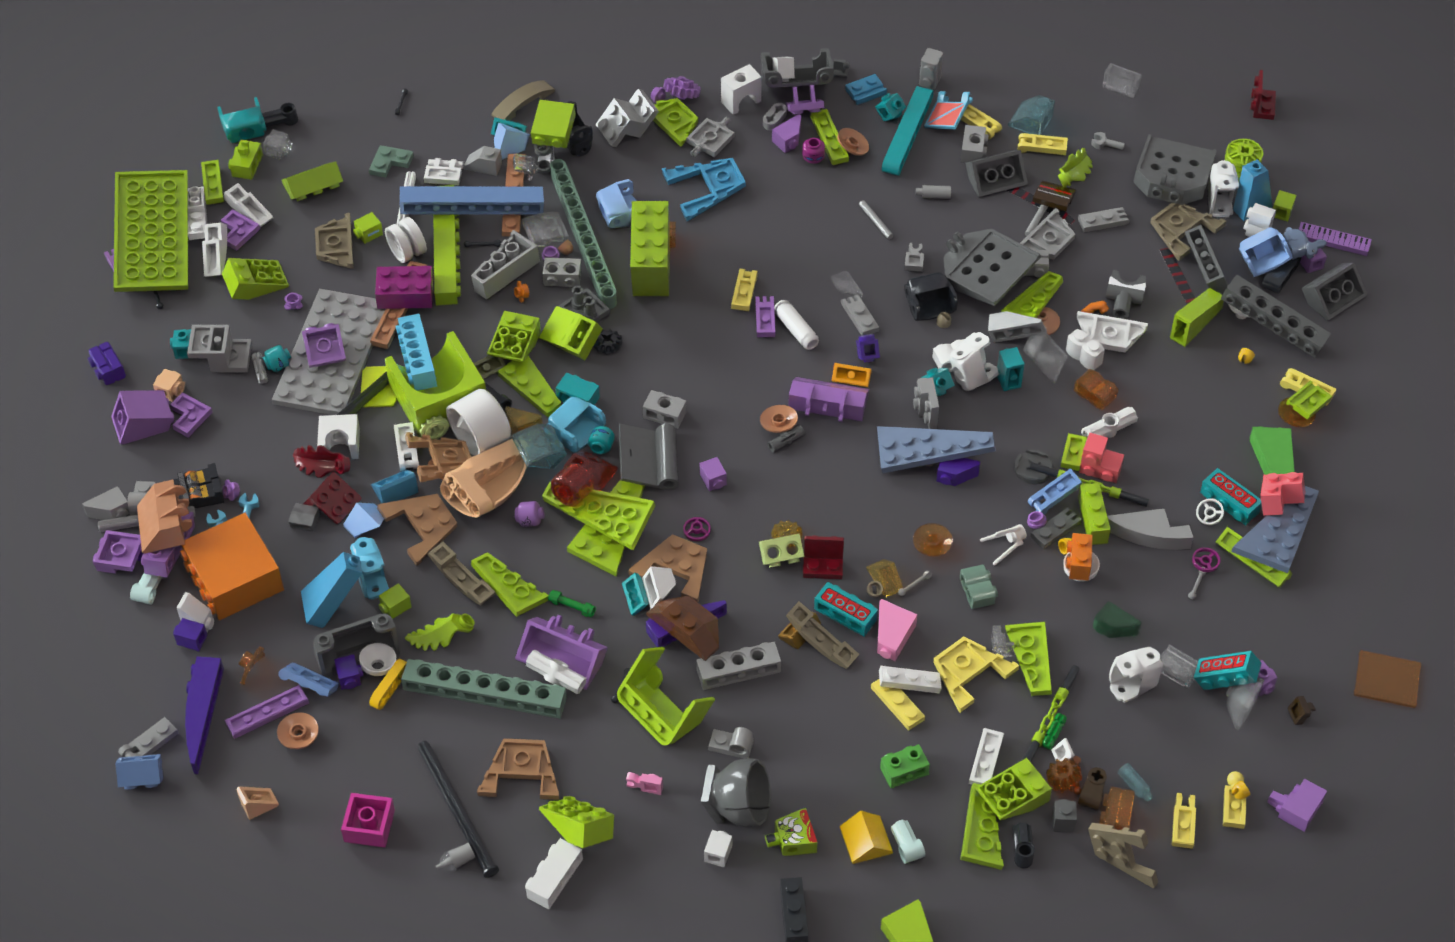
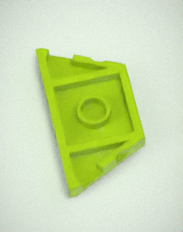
M678 98L656 101L654 106L659 112L653 121L680 147L683 146L686 138L698 124V117Z

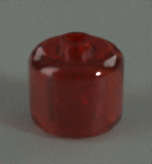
M576 463L566 465L551 480L552 493L556 499L566 506L573 507L578 505L594 489V480L590 472L582 465Z

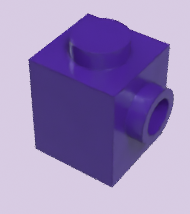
M182 618L179 625L175 626L173 631L177 645L200 651L208 636L204 624Z
M354 654L334 659L341 690L352 689L361 685L360 677L363 676L361 665L356 664Z

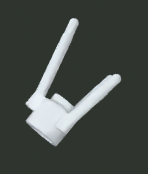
M1019 524L980 539L981 542L1006 536L1010 543H1015L993 562L994 566L1018 546L1023 545L1022 540L1027 535L1022 525Z

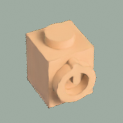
M164 369L157 376L153 387L154 390H164L166 398L173 402L184 391L185 382L182 381L181 374L178 372Z

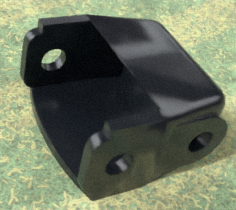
M568 101L566 103L574 104L575 119L567 148L572 155L584 156L592 147L593 130L591 126L585 125L578 115L577 103Z
M941 272L908 280L907 284H904L905 296L915 321L936 319L942 312L951 314L957 310L958 300L955 290L947 277Z

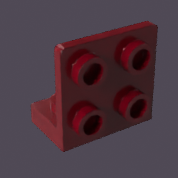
M1259 70L1258 76H1255L1254 86L1256 88H1252L1251 98L1254 100L1251 101L1250 110L1253 111V118L1274 120L1276 91L1262 89L1263 70Z
M333 472L303 504L315 505L335 524H339L362 497L340 476Z
M805 536L803 578L842 579L844 538L837 536Z

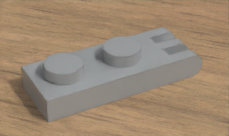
M1123 207L1081 214L1078 217L1083 233L1127 225L1130 222Z
M854 295V299L848 297L847 301L846 299L841 300L843 308L861 335L879 332L878 324L859 295Z

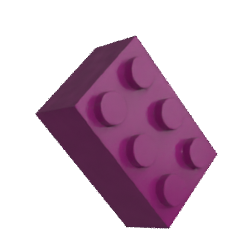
M432 266L377 267L375 287L377 309L432 308Z

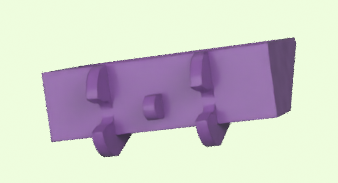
M796 377L792 381L789 392V407H792L794 410L804 411L805 416H810V413L839 417V422H843L844 418L862 421L870 389Z
M557 615V617L552 616L549 621L539 617L529 619L515 659L526 664V660L533 650L539 651L551 659H558L566 663L569 669L587 678L583 688L587 690L602 666L608 647L592 641L594 630L591 628L588 631L584 630L581 635L573 632L575 627L569 625L568 629L560 627L563 619L560 615Z

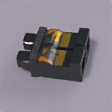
M215 463L208 464L206 469L187 471L184 474L183 472L177 473L178 479H174L175 485H181L186 489V493L179 495V499H189V506L201 508L224 503Z

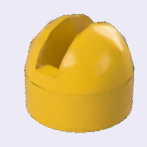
M1242 348L1238 359L1240 362L1245 361L1244 364H1249L1255 354L1248 348Z
M1063 538L1058 541V547L1062 554L1068 553L1067 542L1068 540L1071 541V538Z
M1243 781L1236 783L1232 788V794L1235 795L1236 799L1241 800L1250 796V791Z

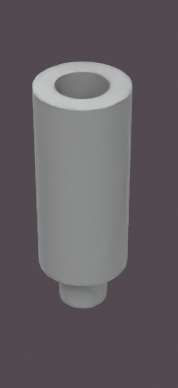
M923 185L922 188H916V195H922V198L950 199L951 186Z

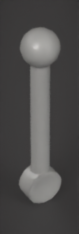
M1200 570L1198 571L1199 576L1196 580L1192 592L1188 594L1189 599L1193 600L1196 598L1195 593L1200 584L1202 576L1205 575L1206 572H1202Z
M928 570L925 571L923 576L915 580L913 583H911L904 589H899L898 594L900 596H904L906 594V591H908L909 589L923 581L925 578L930 579L932 573Z

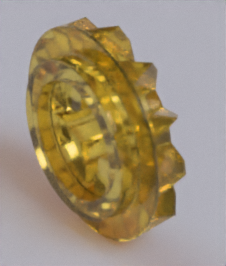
M789 519L787 522L780 520L779 524H774L771 530L772 539L799 533L802 539L801 527L797 525V522H790ZM788 530H790V534L787 533L786 535H784V531L787 532Z

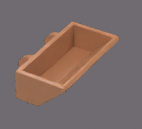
M174 480L154 484L137 505L141 548L144 554L185 544L183 532L191 528L192 519L182 520V516L189 514L187 509L189 499H179V495L185 494L186 489L181 485H175Z

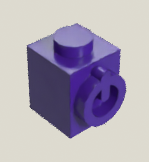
M874 334L858 336L859 340H856L858 359L864 362H873L875 358H880L878 339L874 337Z

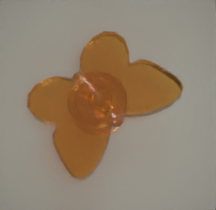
M262 646L257 648L254 654L246 651L239 661L238 665L245 668L241 679L242 685H245L246 677L251 668L254 667V664L265 656L263 652L265 648Z

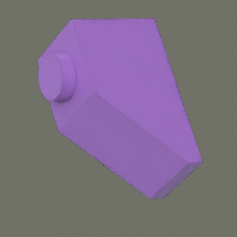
M798 114L772 129V142L784 153L795 149L799 145L801 115Z

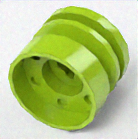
M1236 139L1228 144L1225 161L1235 165L1238 182L1240 181L1244 165L1257 159L1262 163L1263 149L1258 143L1250 139Z

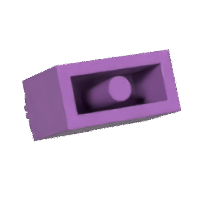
M1304 779L1301 785L1296 784L1289 795H1282L1273 791L1267 803L1275 807V810L1279 812L1278 818L1305 832L1322 805L1327 791Z

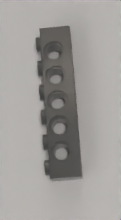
M1237 274L1221 297L1226 303L1237 308L1314 358L1331 335L1330 332Z

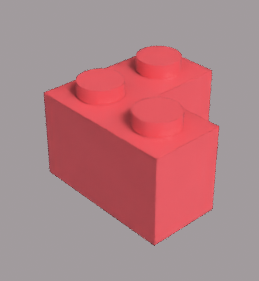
M1089 433L1083 449L1079 473L1116 483L1123 465L1124 454L1106 449L1108 437Z
M1271 473L1263 476L1261 489L1263 516L1283 515L1284 504L1304 503L1305 484L1303 473Z

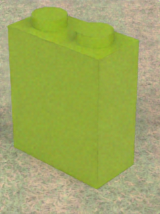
M540 100L531 130L532 144L567 148L575 119L574 104Z

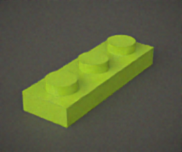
M219 160L201 162L206 205L224 202Z

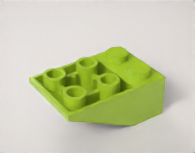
M228 258L222 272L232 299L249 300L289 287L278 260Z
M556 306L539 338L585 361L603 328L597 322L581 314Z
M504 311L487 355L523 362L535 347L541 333L540 319Z
M1025 758L977 786L976 790L997 817L1003 820L1034 811L1049 802L1052 788L1031 762Z
M566 796L562 800L550 801L546 805L539 806L542 814L568 843L586 848L613 839L614 814L607 812L604 808H596L591 806L590 803L578 801L572 796Z

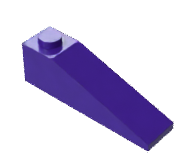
M725 600L702 605L717 618L727 614V603ZM651 618L646 621V633L656 647H664L677 640Z

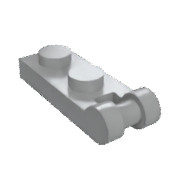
M164 717L132 742L123 745L118 753L122 757L151 755L179 734L178 730Z

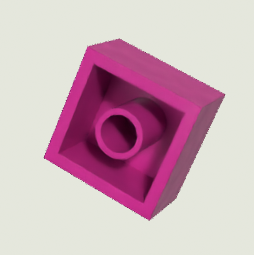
M351 793L341 828L344 842L386 848L395 812L393 799Z

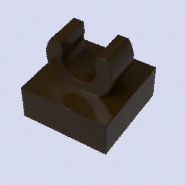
M1297 696L1288 706V711L1295 725H1302L1311 716V711L1316 710L1313 703L1306 702L1304 696Z

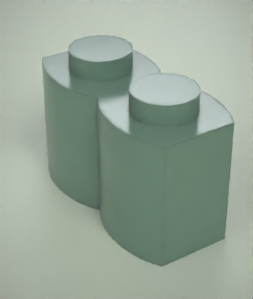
M983 564L961 569L960 581L971 609L995 604L998 592L996 586H992L990 582L991 573L989 569L986 570Z

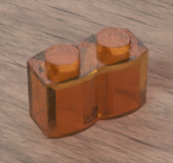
M1092 369L1086 371L1075 381L1074 391L1079 396L1089 400L1093 406L1100 410H1104L1114 401L1119 391L1113 382L1104 379L1099 372Z

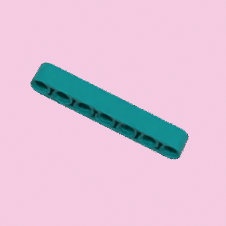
M916 86L883 160L882 172L900 175L930 107L934 90Z

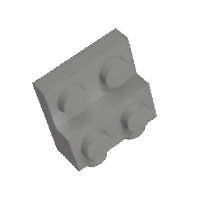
M920 378L917 380V387H914V410H918L919 417H924V423L928 424L929 429H937L939 404L933 378Z

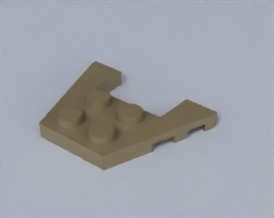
M1171 203L1151 218L1152 226L1178 261L1187 256L1191 250L1189 246L1180 240L1185 236V231L1202 224L1216 234L1226 226L1227 222L1222 218L1220 220L1212 218V215L1209 213L1202 214L1197 212L1196 208L1186 204L1180 205L1176 203Z
M1092 823L1088 830L1095 855L1149 887L1155 888L1158 884L1156 871L1136 864L1131 845L1145 849L1148 844L1146 831L1138 829L1137 832H1130L1131 829L1124 827L1122 830H1116L1112 825Z

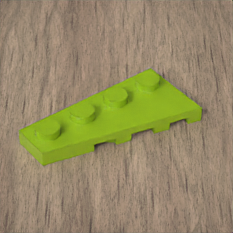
M1048 271L1004 307L1001 312L1008 311L1037 318L1063 283V277Z
M529 356L523 362L512 360L498 370V376L547 418L561 406L560 400Z
M488 552L471 560V566L496 592V595L516 617L548 601V594L538 591L531 582L527 583L522 580L521 575L508 570L504 563Z
M1045 622L1005 625L1007 635L1031 696L1052 694Z
M973 783L970 790L960 860L1002 870L1004 864L1003 859H1001L1002 849L1001 842H999V827L996 821V814L976 790V787L981 784Z

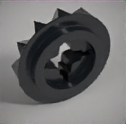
M602 329L594 344V348L604 354L614 353L622 346V336L617 331L613 332L611 329L604 331Z

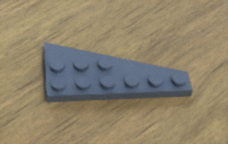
M877 426L882 473L996 451L993 432Z
M1305 486L1304 503L1284 504L1283 515H1267L1233 546L1231 552L1288 573L1319 491Z

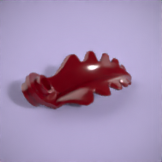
M311 445L307 446V450L303 446L297 447L294 450L295 466L299 467L300 471L306 468V475H310L315 471L316 477L322 478L332 471H336L339 474H345V472L350 471L349 457H345L338 452H331L323 445H318L316 450Z

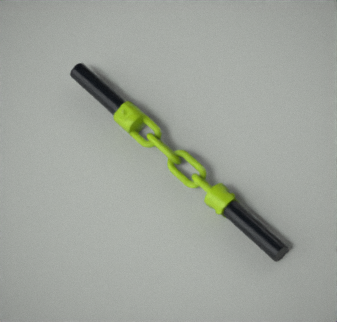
M1031 462L1029 468L1056 478L1066 472ZM1079 478L1082 484L1099 483L1101 492L1108 493L1110 497L1121 498L1147 507L1149 501L1147 498L1122 491L1114 486L1111 488L1104 486V484L1094 480L1088 481Z
M1072 666L1063 685L1059 687L1052 701V706L1048 714L1043 718L1039 731L1034 734L1031 740L1032 743L1023 760L1027 758L1031 762L1038 748L1041 747L1046 731L1054 721L1058 708L1066 700L1069 689L1080 670L1078 666ZM1047 718L1050 720L1048 726L1044 724Z

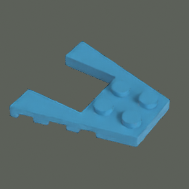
M733 158L714 160L710 164L703 165L701 163H694V166L690 167L680 165L675 166L676 169L669 170L662 168V173L668 185L701 174L711 192L709 195L680 204V209L686 221L691 220L746 187V182Z

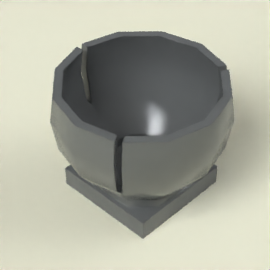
M744 758L736 760L722 771L716 765H708L701 803L715 823H724V818H727L737 826L755 827L760 826L766 821L770 811L766 808H770L771 788L765 765L759 759Z

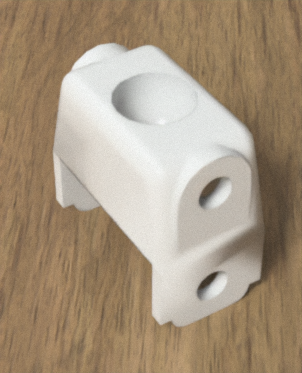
M1223 160L1212 166L1208 184L1209 214L1213 217L1227 218L1233 215L1232 200L1235 189L1239 188L1235 165L1229 161Z
M981 332L972 333L949 356L955 379L962 386V389L966 391L986 384L999 375L996 366L986 363L984 348L990 344V339Z
M1145 647L1116 657L1110 669L1109 681L1111 683L1110 690L1117 700L1124 703L1157 686L1163 667L1159 652L1152 647ZM1118 688H1124L1125 692H1119Z

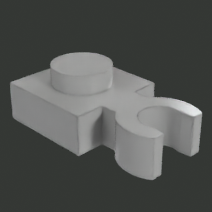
M912 243L909 244V252H906L905 270L923 272L924 253H922V244H919L917 249L912 247Z

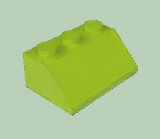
M335 161L287 177L281 181L290 198H296L297 201L306 199V195L309 193L317 195L323 192V188L329 187L333 189L339 187V183L343 182V179Z

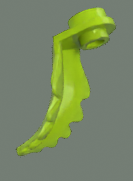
M1082 148L1081 151L1078 149L1076 156L1070 154L1066 164L1059 169L1061 174L1057 176L1063 187H1070V182L1084 181L1086 179L1085 173H1091L1089 168H1093V165L1086 153V149Z
M452 613L447 618H437L434 621V625H425V630L418 629L417 632L408 633L405 639L411 645L415 644L417 649L422 646L423 650L426 651L430 645L432 650L435 651L440 643L443 647H447L455 632H471L475 622L468 614Z

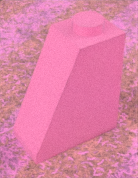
M881 599L879 604L877 653L883 658L896 661L916 627L917 614Z

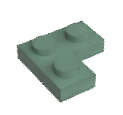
M380 145L369 168V174L386 178L392 165L409 168L414 156L413 151Z

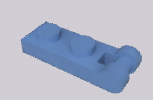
M1070 468L1028 499V503L1031 507H1035V511H1040L1045 515L1050 508L1077 490L1082 481ZM1044 498L1046 501L1041 504L1040 500Z
M296 663L288 664L278 674L282 680L290 679L299 683L301 687L310 688L316 691L317 694L327 697L337 690L339 684Z

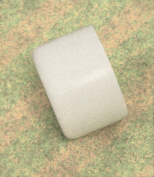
M484 389L475 390L446 408L447 418L453 433L458 440L466 441L472 457L508 441L511 437V428L505 412L494 396Z

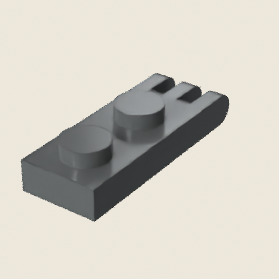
M1068 507L1047 521L1043 527L1034 530L1031 533V538L1040 547L1046 549L1080 525L1083 520L1080 517L1076 518L1077 514L1075 512L1071 513L1072 509Z

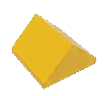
M859 811L840 825V831L852 864L893 854L879 815Z

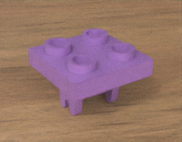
M809 85L810 100L798 101L797 87H792L793 102H786V107L793 114H802L803 110L819 112L820 108H824V101L815 99L814 85Z

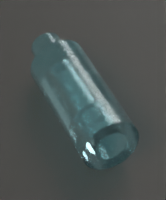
M1129 763L1119 769L1118 774L1139 798L1143 797L1147 802L1153 798V795L1150 793L1151 788Z

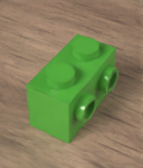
M918 744L916 746H907L902 751L886 754L881 758L880 769L890 788H894L929 775L930 764Z

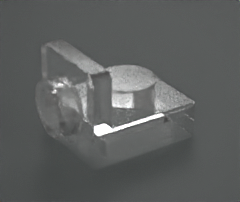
M514 154V171L527 173V180L531 181L533 175H536L538 171L535 157Z
M1001 625L993 626L991 634L993 654L996 655L998 653L1004 656V658L1012 657L1015 648L1014 642H1006L1005 633H1001Z

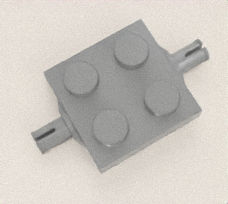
M725 117L721 122H715L706 118L686 138V143L695 147L690 152L691 156L696 157L700 152H705L715 157L735 137V132L726 127L731 122L730 118Z

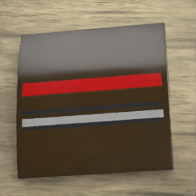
M1042 180L1033 196L1032 202L1067 211L1069 204H1071L1076 189Z

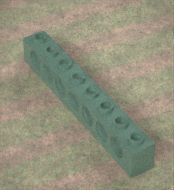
M408 659L401 678L403 690L559 719H561L567 699L566 687L557 684L549 685L540 681L523 680L519 677L511 678L500 674L483 673L480 670H467L458 666L450 667L441 663H428L420 659Z

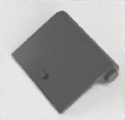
M620 423L621 481L663 490L677 488L679 480L675 427L664 423L656 431Z

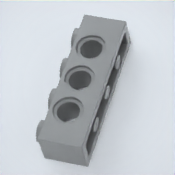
M775 641L770 643L764 642L753 647H743L736 651L722 652L721 654L710 656L706 661L702 658L696 660L697 673L703 690L781 672V659Z

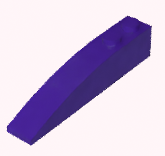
M197 656L195 664L191 666V681H188L186 687L188 693L185 717L186 740L194 774L199 773L224 672L221 658Z

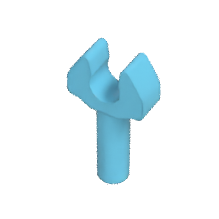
M244 493L239 498V505L244 508L243 513L246 512L250 518L251 510L259 507V500L257 495L254 494L252 501L248 502L247 495Z
M217 510L219 518L216 520L212 519L210 514H207L206 520L209 528L227 521L225 513Z

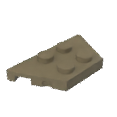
M350 213L344 214L345 217L338 221L333 219L327 224L315 228L316 257L320 261L353 269Z

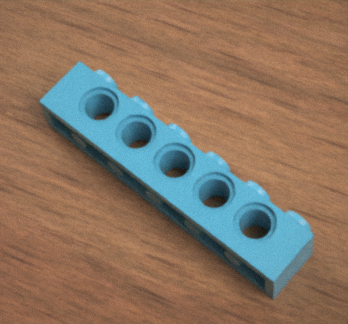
M420 314L398 318L399 325H396V331L409 384H413L414 389L417 391L437 387Z

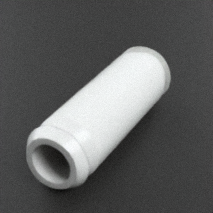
M779 301L774 307L775 314H777L804 349L811 350L815 348L819 343V337L789 301Z

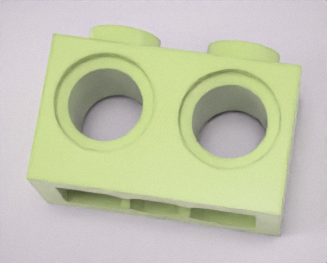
M800 533L759 542L763 565L769 564V568L780 566V561L788 560V564L800 562L799 558L804 557ZM789 544H793L796 547V552L793 555L787 552ZM771 547L777 551L774 559L768 556V549Z

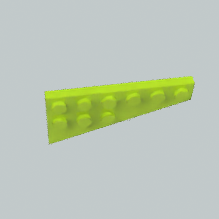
M620 479L610 493L641 498L645 485L621 481ZM585 524L567 546V552L617 577L625 546Z
M549 482L542 495L543 500L631 550H634L656 506L653 500Z

